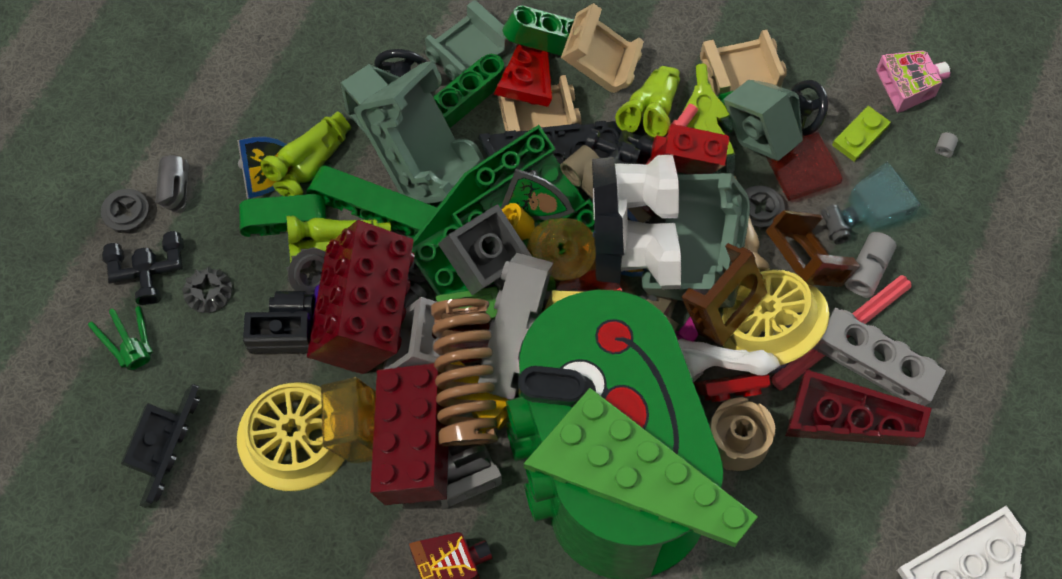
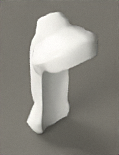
M685 339L678 340L693 382L703 374L704 370L712 366L746 371L761 376L767 375L780 366L778 358L773 353H767L764 350L748 352L747 350L722 348L704 342H692Z

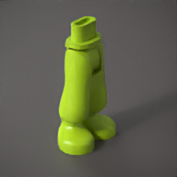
M666 66L655 69L643 86L635 91L629 101L618 109L615 116L617 126L621 130L634 132L638 129L644 114L643 126L645 132L653 138L655 136H665L670 126L668 115L670 114L672 102L680 82L679 70Z
M338 111L331 117H324L305 134L285 145L279 151L277 157L266 156L261 161L262 172L269 180L276 181L273 187L282 196L303 195L300 183H307L315 177L319 168L324 165L342 144L341 142L346 139L345 134L351 130L350 124L343 114Z
M294 215L286 216L290 263L292 261L291 256H296L300 253L301 248L310 249L315 247L326 252V246L330 240L335 239L345 228H348L357 220L312 218L309 221L302 222ZM376 219L361 220L391 231L390 222L377 223ZM305 237L312 238L310 240H302Z

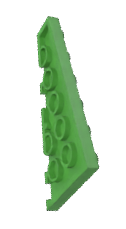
M591 388L587 390L524 463V468L527 470L539 471L552 476L554 480L559 482L571 483L587 489L591 494L639 512L643 510L659 516L658 519L680 524L693 529L695 533L732 547H736L758 518L757 515Z

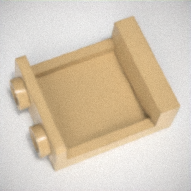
M593 3L576 13L561 58L609 92L615 93L623 88H628L632 84L635 77L636 64L642 56L641 49L644 41L637 38L632 42H628L600 22L599 17L602 9Z
M767 29L761 31L759 39L720 48L716 47L714 40L705 41L702 44L700 59L702 64L707 65L708 80L715 95L734 91L747 80L767 82L781 87L783 79L787 75L785 63L780 61L777 55L776 41L774 38L771 39Z
M566 75L560 76L559 84L551 85L552 101L549 107L532 105L528 102L498 96L505 131H528L537 125L541 127L578 123L581 125L579 108H574L572 102L575 101L574 87L572 84L568 85Z

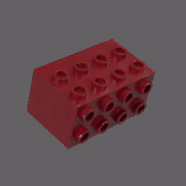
M357 220L351 226L345 228L335 239L330 240L326 246L307 358L365 374L397 354L402 342V338L399 336L400 327L406 315L404 300L410 288V280L408 279L409 268L414 261V252H412L414 239Z

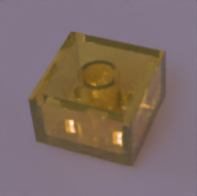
M357 377L321 385L323 447L350 463L371 461L373 453L376 391Z

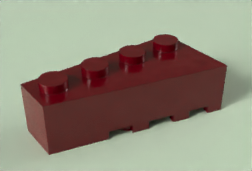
M806 369L800 381L785 436L916 446L924 439L932 408Z

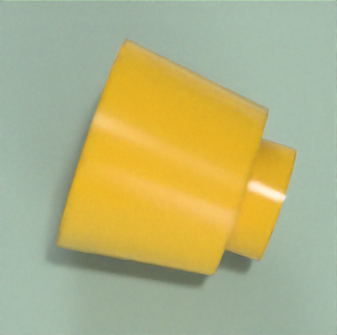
M510 203L502 209L522 241L533 235L535 231L534 220L520 205Z

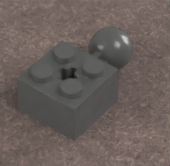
M498 204L455 230L438 243L471 295H474L492 282H494L498 290L502 291L505 280L501 279L505 262H510L516 253L532 257Z

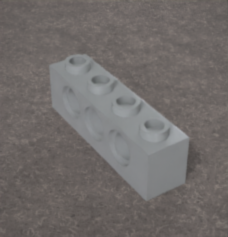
M835 308L829 314L827 329L821 340L813 348L898 398L924 406L932 401L946 370L938 366L935 360L916 354L910 350L907 344L883 335L879 328L866 325L857 320L851 312L839 310L838 308ZM846 335L852 336L857 346L850 344ZM874 351L882 354L884 362L876 358ZM902 366L910 371L911 377L903 373Z

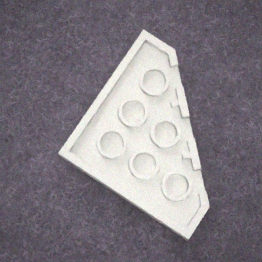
M1005 506L904 564L897 571L902 579H1020L1022 564H1020L1022 547L1025 546L1026 532L1009 508Z

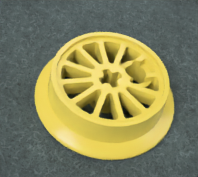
M785 270L762 271L760 273L763 276L762 280L767 294L725 342L723 347L732 350H747L748 352L764 350L767 353H773L778 358L780 365H784L808 353L821 340L829 322V307L824 295L815 286L807 285L800 276ZM739 283L734 306L723 308L722 320L724 324L746 299L751 289ZM762 331L765 332L764 337H759Z
M301 382L278 385L258 396L243 414L237 432L238 454L249 474L265 486L282 491L309 489L329 479L343 464L348 455L352 440L351 421L339 399L322 387ZM294 400H301L296 413L293 414L292 402ZM286 402L287 414L284 415L276 405ZM308 404L317 405L303 416ZM269 410H273L279 420L264 415ZM324 413L329 419L323 420L316 417ZM261 423L274 427L271 429L257 431V428L261 425ZM293 427H297L298 431H295L293 436L289 437L287 432H291ZM321 429L325 431L324 437L321 436L316 441L309 439V434L313 430ZM274 437L262 447L257 448L259 439ZM280 445L274 460H269L265 457L266 454ZM303 448L310 456V459L298 463L297 449ZM287 449H291L292 464H281Z

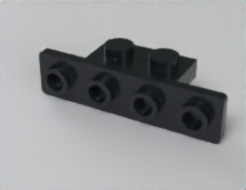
M192 384L186 389L176 415L149 403L143 409L121 462L124 466L151 476L139 506L146 508L153 501L158 502L163 493L165 484L161 483L165 471L170 472L175 463L177 454L173 453L177 442L181 443L189 427V425L184 424L188 413H194L200 400V396L196 395L199 388L196 384Z

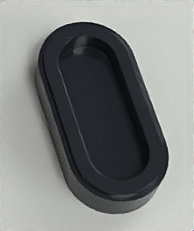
M530 366L521 372L518 379V390L521 396L531 402L573 406L586 393L587 389L584 376L580 372L571 369Z

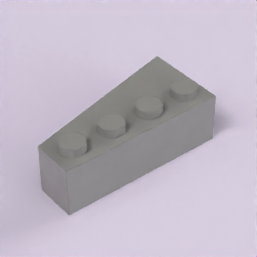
M516 253L510 262L506 261L504 264L501 279L505 280L503 290H499L494 306V309H497L495 320H492L489 328L492 337L489 340L488 348L492 349L493 355L489 358H483L481 365L493 366L494 372L491 375L480 376L478 383H494L495 390L489 392L490 394L514 399L519 391L518 379L521 347L529 328L542 312L553 262Z

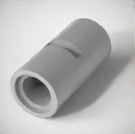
M872 232L868 235L856 259L860 267L845 282L848 290L864 298L873 296L897 247L896 242L891 237L880 232Z

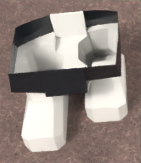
M657 155L648 165L615 164L614 157L592 159L596 281L620 283L621 271L648 268L662 290L680 289L681 252L675 223L648 224L627 220V208L646 205L662 219L678 218L679 186L673 155Z

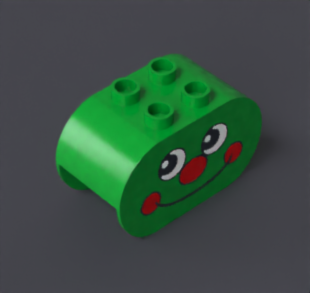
M593 290L567 296L549 306L537 317L529 328L521 347L519 376L524 369L530 366L571 369L580 372L587 383L586 392L589 388L594 390L717 486L722 487L723 465L719 450L674 329L667 317L656 306L630 293L614 290ZM520 392L518 398L507 400L506 408L510 423L506 424V431L515 461L528 459L573 406L531 402L524 399ZM525 469L528 483L524 484V489L534 522L550 518L555 536L564 551L579 565L600 576L612 579H644L655 576L683 560L692 551L701 536L688 527L674 522L668 523L658 519L659 516L643 510L639 512L591 494L587 489L568 482L566 484L554 480L552 476L539 471L533 472Z

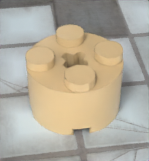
M743 397L732 398L723 402L713 414L709 426L719 450L723 468L726 470H749L759 465L766 457L773 443L776 428L771 413L760 403L756 404Z

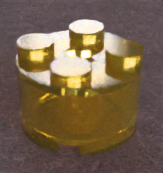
M547 219L535 227L528 240L527 249L532 257L553 262L550 278L572 280L581 277L589 271L596 258L593 233L584 223L576 219ZM559 243L564 244V245H563V249L565 250V253H564V254H558V253H559V248H558Z

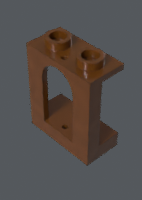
M783 210L776 215L766 233L795 273L807 285L842 287L860 267L854 257L829 255L812 233V230L823 219L822 215ZM785 237L796 240L811 257L810 262L806 266Z
M729 243L725 247L732 264L706 295L691 288H688L682 295L683 302L698 334L721 346L725 344L767 294L762 280L763 276L759 272L754 254L745 247L738 248ZM739 283L751 289L746 299L724 324L718 308Z

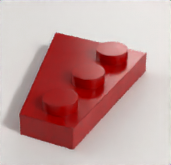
M518 44L497 85L494 95L528 102L532 105L549 107L552 101L548 52Z

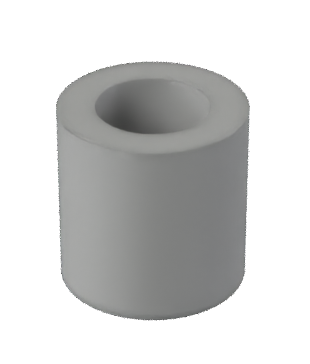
M942 133L935 152L948 158L951 157L958 138L952 133Z

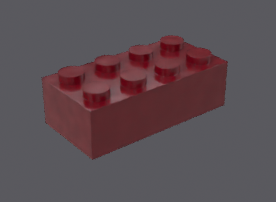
M434 363L377 370L370 493L384 505L447 499L449 446L439 445L438 433L441 428L449 425L442 424L437 419L439 411L445 407L440 406L436 402L437 395L444 390L438 388L435 384V379L441 372L436 370Z

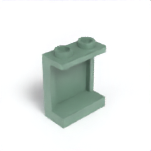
M474 0L467 5V16L437 39H434L431 35L425 38V54L430 61H434L435 64L438 62L444 68L447 77L453 81L486 54H496L502 57L513 48V42L504 36L502 31L504 25Z

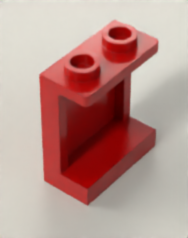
M671 124L668 128L667 137H654L650 162L657 155H673L677 172L685 174H712L725 166L729 136Z

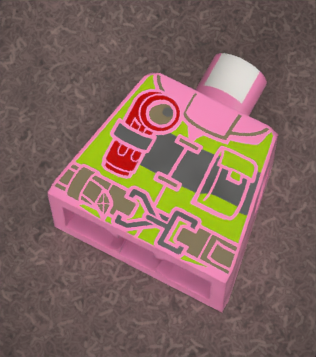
M925 51L882 55L876 69L897 113L935 97L942 84V80L950 77L948 64L946 62L933 64L928 53Z

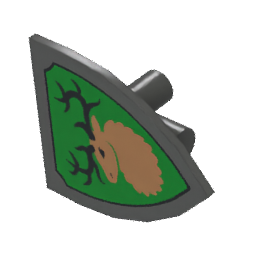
M518 169L515 170L501 205L502 210L506 205L516 203L533 220L555 219L574 213L568 198L556 186L539 177L535 170H528L526 172Z

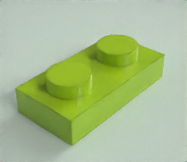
M867 106L833 141L832 146L855 162L889 127L891 122L873 108Z

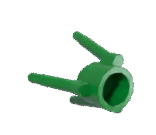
M137 306L135 311L141 341H138L137 338H129L115 309L109 310L123 340L120 344V351L93 322L88 323L94 334L116 357L121 368L126 366L128 370H135L150 361L149 355L153 353L148 342L144 317L140 306Z

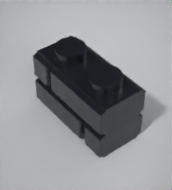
M295 311L293 314L290 312H245L243 342L249 353L308 352L312 329L310 315L308 311Z

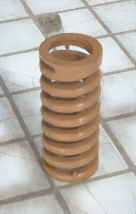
M450 299L431 305V315L435 322L432 332L436 337L440 338L435 341L433 350L441 355L434 362L436 370L441 372L435 379V384L438 388L444 390L437 395L436 402L440 406L445 407L439 411L437 419L440 423L449 425L441 428L438 433L439 445L470 446L499 441L495 429H487L486 433H482V431H476L475 433V429L497 426L496 418L457 416L476 411L493 410L496 408L494 400L454 399L465 395L489 393L495 390V385L492 382H454V380L466 377L491 375L494 372L493 366L451 364L467 359L489 358L493 355L492 349L488 347L470 349L449 347L463 342H481L491 339L492 335L488 330L466 332L448 330L460 325L488 323L490 315L486 311L490 305L489 301L484 299Z

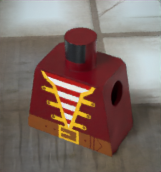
M462 532L409 544L410 552L421 579H479L476 565L493 559L486 540L468 547Z

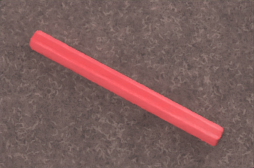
M900 275L852 314L857 320L866 324L911 288V282L905 276ZM811 349L808 353L790 362L785 368L778 371V373L771 377V382L778 390H783L801 376L806 369L808 370L825 357V355L815 349Z

